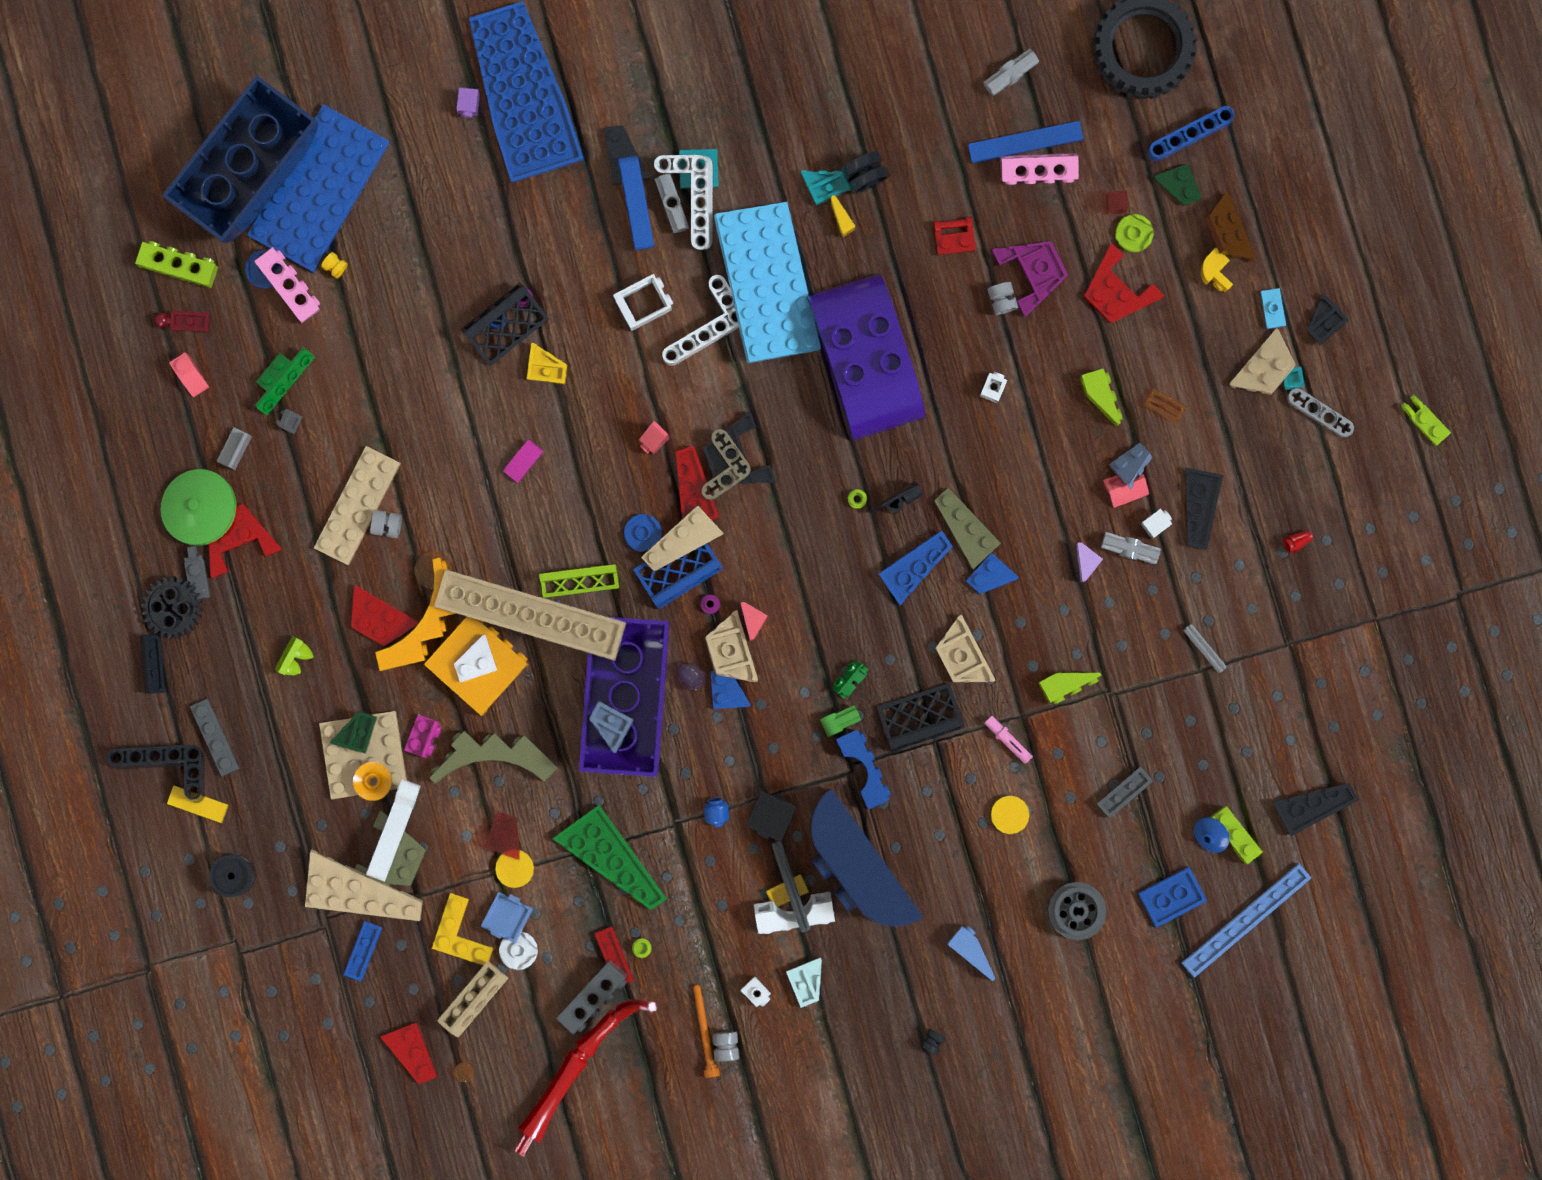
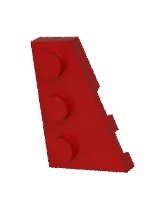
M417 1022L381 1036V1039L418 1084L438 1077Z

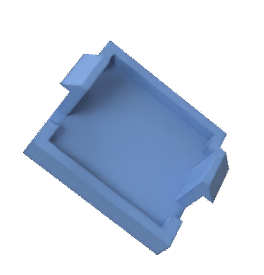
M498 892L481 927L500 939L503 937L516 944L533 908L520 903L521 899L512 894L508 897Z

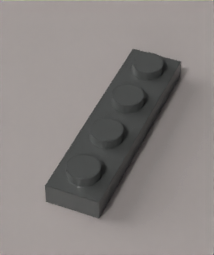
M209 699L190 706L221 777L240 769Z

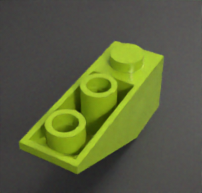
M1104 369L1082 375L1080 379L1086 397L1115 426H1119L1122 414L1120 409H1116L1114 402L1117 399L1115 392L1110 390L1109 384L1111 379L1108 372L1105 373Z
M1056 673L1038 684L1047 701L1057 704L1065 700L1064 695L1068 693L1074 695L1082 690L1081 686L1086 683L1088 686H1091L1098 682V677L1101 674Z

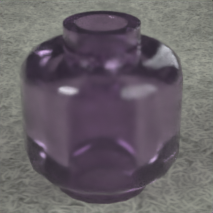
M691 662L687 665L684 663L677 670V681L688 691L699 690L706 681L704 679L705 672L695 663Z

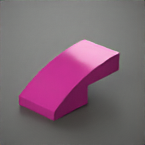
M527 440L503 472L519 483L544 451L531 440Z

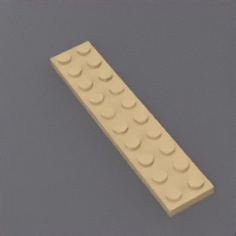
M449 570L444 572L434 605L437 608L612 660L616 658L626 625L622 621Z

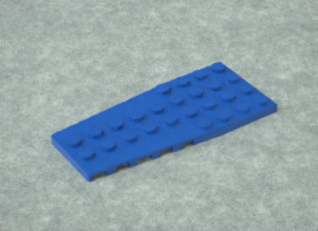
M524 2L515 3L469 18L494 130L511 183L584 161L567 105Z

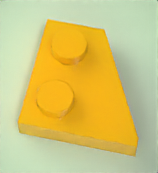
M531 343L527 380L565 384L567 364L555 358L535 343Z

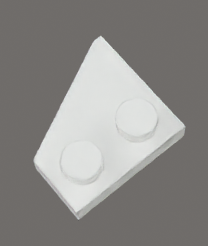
M486 635L481 636L454 664L460 683L497 671Z

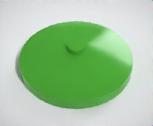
M205 469L184 472L176 477L164 492L161 501L163 524L174 538L185 544L194 546L210 544L221 538L231 527L236 514V497L230 484L215 472Z

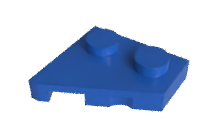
M711 671L713 709L750 707V703L736 679L715 674V671Z

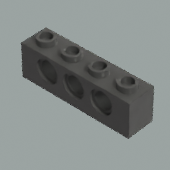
M610 960L556 1019L572 1034L576 1031L580 1033L588 1025L585 1021L589 1017L594 1018L601 1011L598 1007L603 1002L607 1004L614 997L611 993L616 988L620 990L627 983L624 979L628 975ZM602 980H609L611 988L605 989L602 986ZM589 994H596L598 1002L592 1003L589 1000ZM576 1008L584 1009L585 1016L579 1017L576 1014Z

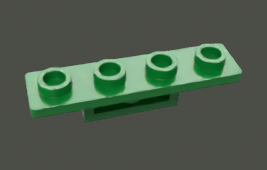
M304 347L292 361L279 353L256 381L266 392L255 404V407L265 415H268L315 356Z

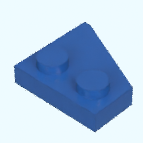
M991 553L966 582L975 591L982 594L1015 581L1019 577Z

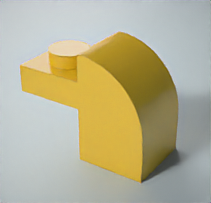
M1217 248L1203 261L1200 273L1206 285L1212 280L1217 290L1220 292L1223 290L1226 293L1233 284L1220 271L1230 260L1225 255L1220 254Z

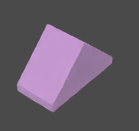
M1081 542L1076 544L1080 581L1085 582L1103 559Z

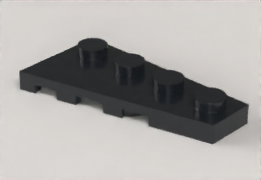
M1350 783L1274 801L1272 804L1289 836H1293L1358 801V798Z

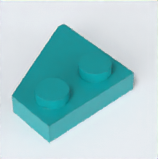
M801 171L815 205L830 200L833 195L839 196L850 191L849 184L842 171Z

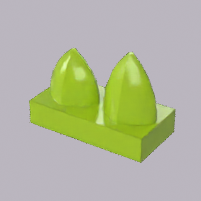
M292 636L274 670L283 675L300 674V667L294 658L312 659L313 654L310 648L302 640Z

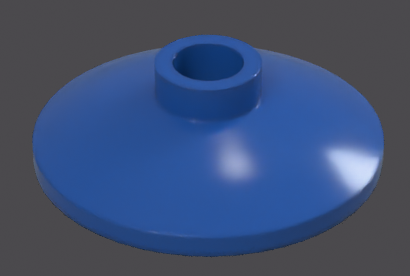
M1205 817L1195 824L1194 835L1201 847L1213 853L1222 852L1227 848L1229 834L1220 821Z

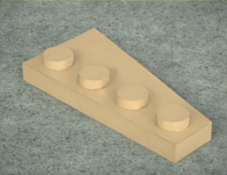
M697 506L641 558L653 571H656L724 533Z

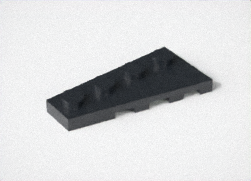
M1186 467L1188 546L1207 550L1223 475Z

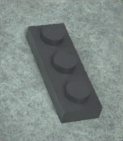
M1139 767L1101 799L1097 806L1110 819L1150 785L1153 780L1142 767Z

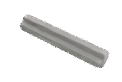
M1192 624L1188 625L1184 629L1185 634L1218 673L1225 670L1226 665L1195 627Z

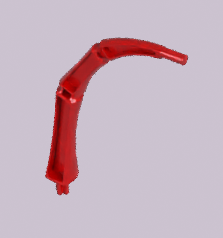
M632 999L617 1004L615 1010H609L594 1028L576 1041V1048L570 1049L546 1092L516 1129L523 1134L514 1149L516 1153L524 1156L533 1140L541 1143L549 1121L561 1099L587 1065V1059L593 1057L599 1044L607 1034L618 1026L619 1020H624L639 1010L654 1011L656 1009L654 1003L644 999Z

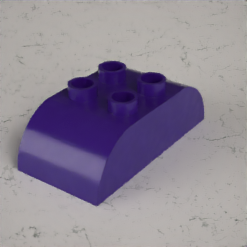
M878 273L807 296L852 440L854 441L925 418V409L918 381L889 292L881 274Z
M608 617L625 622L626 625L615 660L588 652L579 771L657 777L662 739L669 621ZM598 702L633 719L616 753L611 750L590 720Z

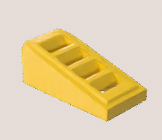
M833 195L831 197V205L842 237H845L855 230V225L837 197Z

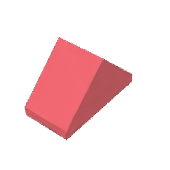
M741 602L749 638L752 641L757 636L768 615L745 602Z

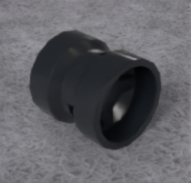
M929 1029L926 1040H923L920 1046L937 1055L940 1050L939 1046L944 1043L946 1037Z

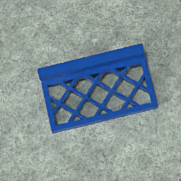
M707 543L704 544L707 550L702 549L703 545L695 549V551H698L696 561L686 559L687 554L683 558L676 559L682 561L680 571L671 570V563L667 565V569H658L666 572L664 581L654 580L655 571L653 570L650 579L641 576V570L651 568L646 562L633 569L658 610L723 569ZM701 552L709 553L712 560L707 563L699 562ZM685 562L695 564L693 572H683ZM669 572L679 574L677 582H667ZM652 583L663 584L661 592L654 595L651 591Z

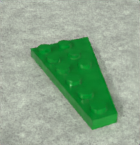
M600 805L553 838L557 843L650 910L667 899Z

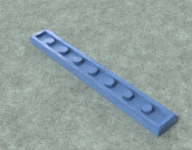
M1299 863L1182 961L1183 966L1195 978L1311 879L1310 875Z

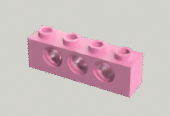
M1077 153L1001 156V180L1008 185L1017 184V181H1024L1025 184H1034L1036 180H1043V183H1054L1055 180L1074 182V179H1079ZM1057 164L1063 165V171L1060 173L1054 172V167ZM1038 165L1044 166V171L1041 174L1035 173V167ZM1018 166L1026 168L1025 172L1021 175L1015 172Z
M271 248L254 262L299 321L304 323L320 311L318 307L320 302L314 295L312 297L309 296L306 292L309 288L303 280L298 281L295 275L297 272L291 265L287 266L283 262L285 257L279 249L275 251L274 248ZM275 264L282 266L283 270L280 274L272 272V267ZM288 279L294 281V287L290 290L285 289L283 286L284 282ZM298 295L306 297V302L303 305L296 304L295 298Z

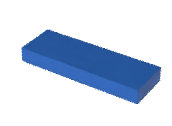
M368 921L363 922L343 974L344 976L362 982L383 927Z

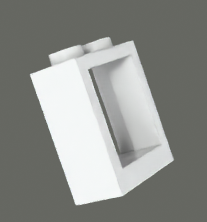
M654 274L613 295L631 331L672 311L671 305L673 302L669 294H664L662 290L664 285L660 277L656 278ZM653 284L665 307L635 321L624 298Z

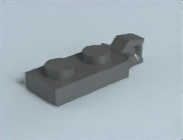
M187 547L188 558H185L184 564L187 581H190L189 588L192 586L196 587L194 593H200L197 600L211 598L205 560H203L202 555L198 556L197 547Z

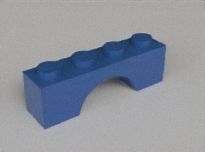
M855 730L836 739L843 756L858 759L867 770V783L860 792L867 809L869 810L889 801L888 796L891 793L887 785H882L880 779L883 776L879 767L875 768L872 763L875 758L871 750H866L864 743H867L863 732L859 733L858 730Z

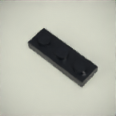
M160 635L140 636L145 694L165 693Z

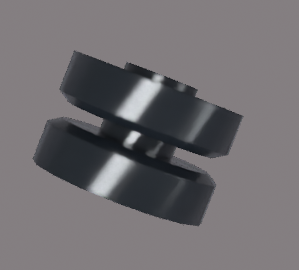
M879 151L870 152L858 157L841 169L845 179H852L849 183L852 194L869 190L890 177L886 166H879L882 163Z
M225 855L217 859L212 865L209 878L213 889L219 895L238 897L246 894L253 887L256 873L252 862L246 857ZM230 873L235 874V878L233 880H231L232 876H229Z

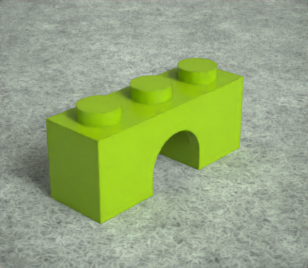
M1223 806L1210 817L1220 821L1225 826L1229 834V842L1244 864H1249L1263 853L1227 806Z

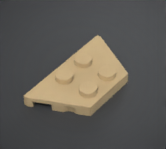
M1277 328L1231 381L1230 386L1232 388H1244L1247 391H1260L1261 393L1271 395L1293 370L1295 362Z
M734 611L705 637L715 674L719 676L757 682V674L738 611Z
M960 615L937 645L936 651L953 682H994L995 678L963 616Z

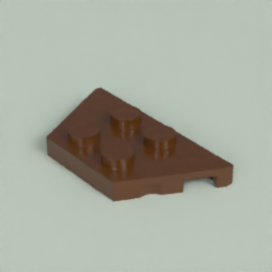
M1226 192L1220 196L1221 199L1218 203L1214 204L1211 212L1204 219L1220 254L1231 255L1237 259L1243 257L1248 262H1252L1257 258L1229 193Z

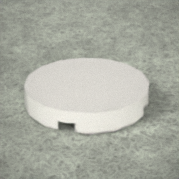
M521 932L516 944L504 938L499 948L500 958L503 963L509 968L516 970L525 969L532 965L538 953L536 941L526 932Z

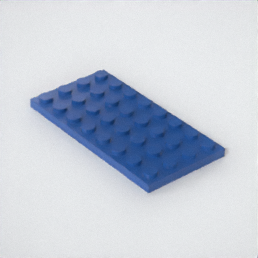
M324 104L315 118L318 121V128L309 149L260 212L247 234L250 238L270 249L274 248L275 251L279 249L284 257L312 273H315L390 144L388 140Z

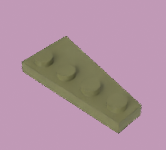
M949 488L934 501L972 570L1001 544Z

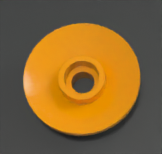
M368 762L361 765L356 770L353 778V786L356 793L369 801L385 797L392 785V777L389 770L377 762ZM371 778H376L377 783L375 785H371Z

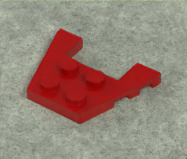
M1113 244L1109 246L1084 296L1110 324L1165 296L1152 284L1137 297L1111 271V268L1124 256Z
M244 504L236 507L235 518L229 530L221 538L209 544L211 578H216L229 572L222 553L256 539L259 540L266 557L282 551V548Z

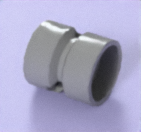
M1011 282L997 284L987 289L990 300H994L992 307L995 315L1018 309L1016 297H1012L1014 291Z
M375 510L371 521L370 533L379 536L386 534L387 537L398 539L402 524V514L390 513L387 515L385 511Z
M737 1032L712 1034L713 1045L717 1046L714 1050V1061L739 1059V1050L735 1047L738 1043Z

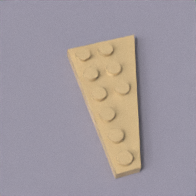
M315 850L310 851L305 907L406 920H421L423 900L403 891H398L390 887V885L384 882L381 883L373 879V877L347 865L344 866L330 857L320 855Z

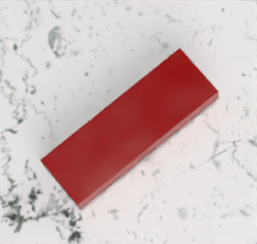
M611 926L594 933L606 964L612 960L628 975L624 980L627 983L633 981L634 978L613 927Z

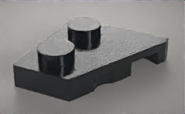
M1322 294L1307 333L1321 346L1342 328L1349 319L1325 294Z

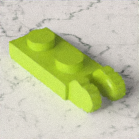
M1412 395L1410 400L1419 410L1414 413L1406 403H1403L1401 407L1410 416L1409 419L1437 446L1451 432L1426 405H1423L1415 395Z

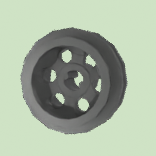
M1081 882L1066 883L1056 889L1050 898L1047 909L1049 921L1055 931L1063 937L1073 940L1088 939L1098 933L1105 922L1107 913L1105 900L1100 892L1091 885ZM1080 893H1083L1085 895V899L1083 901H1080L1078 899V895ZM1065 897H1070L1071 902L1069 904L1064 903ZM1090 904L1094 905V911L1088 910ZM1075 907H1082L1083 913L1081 916L1073 914ZM1061 911H1066L1067 916L1065 918L1060 917ZM1089 918L1091 923L1085 925L1084 919ZM1072 921H1075L1077 924L1074 929L1069 926Z

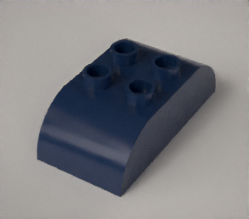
M256 75L162 196L220 241L228 243L249 227L302 160L316 135L318 121Z
M830 789L817 803L811 819L813 844L820 853L812 859L814 865L825 880L835 874L842 886L834 891V893L848 912L857 906L869 919L887 926H904L922 919L923 916L835 792Z

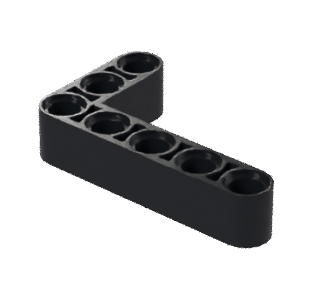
M196 745L113 749L107 754L108 763L118 770L184 766L185 796L192 803H200L205 797V756L203 751ZM198 751V757L190 759L191 753ZM179 752L178 759L171 760V755ZM160 753V758L157 761H152V756ZM137 754H140V760L138 762H133V757ZM121 755V761L113 763L114 757ZM192 771H199L196 778H190ZM199 789V794L196 797L190 796L192 790Z

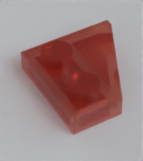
M498 811L484 848L519 861L520 850L516 817Z

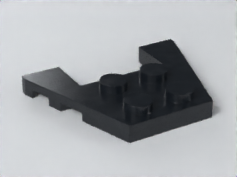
M748 412L726 430L746 460L747 458L738 435L757 429L751 412ZM724 434L719 435L715 440L716 442L720 441L722 443L723 447H720L721 450H723L726 446L731 445L730 442H728L727 444L724 442ZM712 441L703 448L714 478L729 468ZM728 449L725 455L728 459H734L737 453L734 449ZM739 457V459L736 462L731 463V465L734 466L736 463V465L739 468L737 472H742L743 474H745V469L747 468V466H741L739 461L742 459L741 457ZM771 465L750 472L738 484L775 483L776 479ZM724 475L721 478L722 484H731L732 478L728 475Z

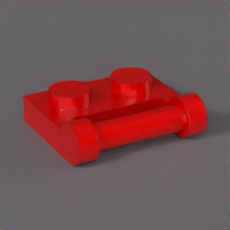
M972 216L962 220L934 221L938 256L976 251ZM967 227V232L941 235V230Z

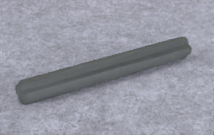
M775 842L772 844V848L801 932L809 931L810 925L782 842Z

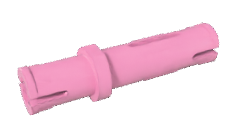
M990 716L984 722L996 735L995 738L997 740L1000 739L1024 764L1033 757L1007 731L1008 728L1006 726L1003 727L993 716ZM1009 740L1021 751V753L1009 742Z

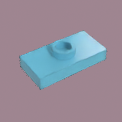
M1280 288L1261 291L1260 295L1266 329L1285 327L1286 321Z

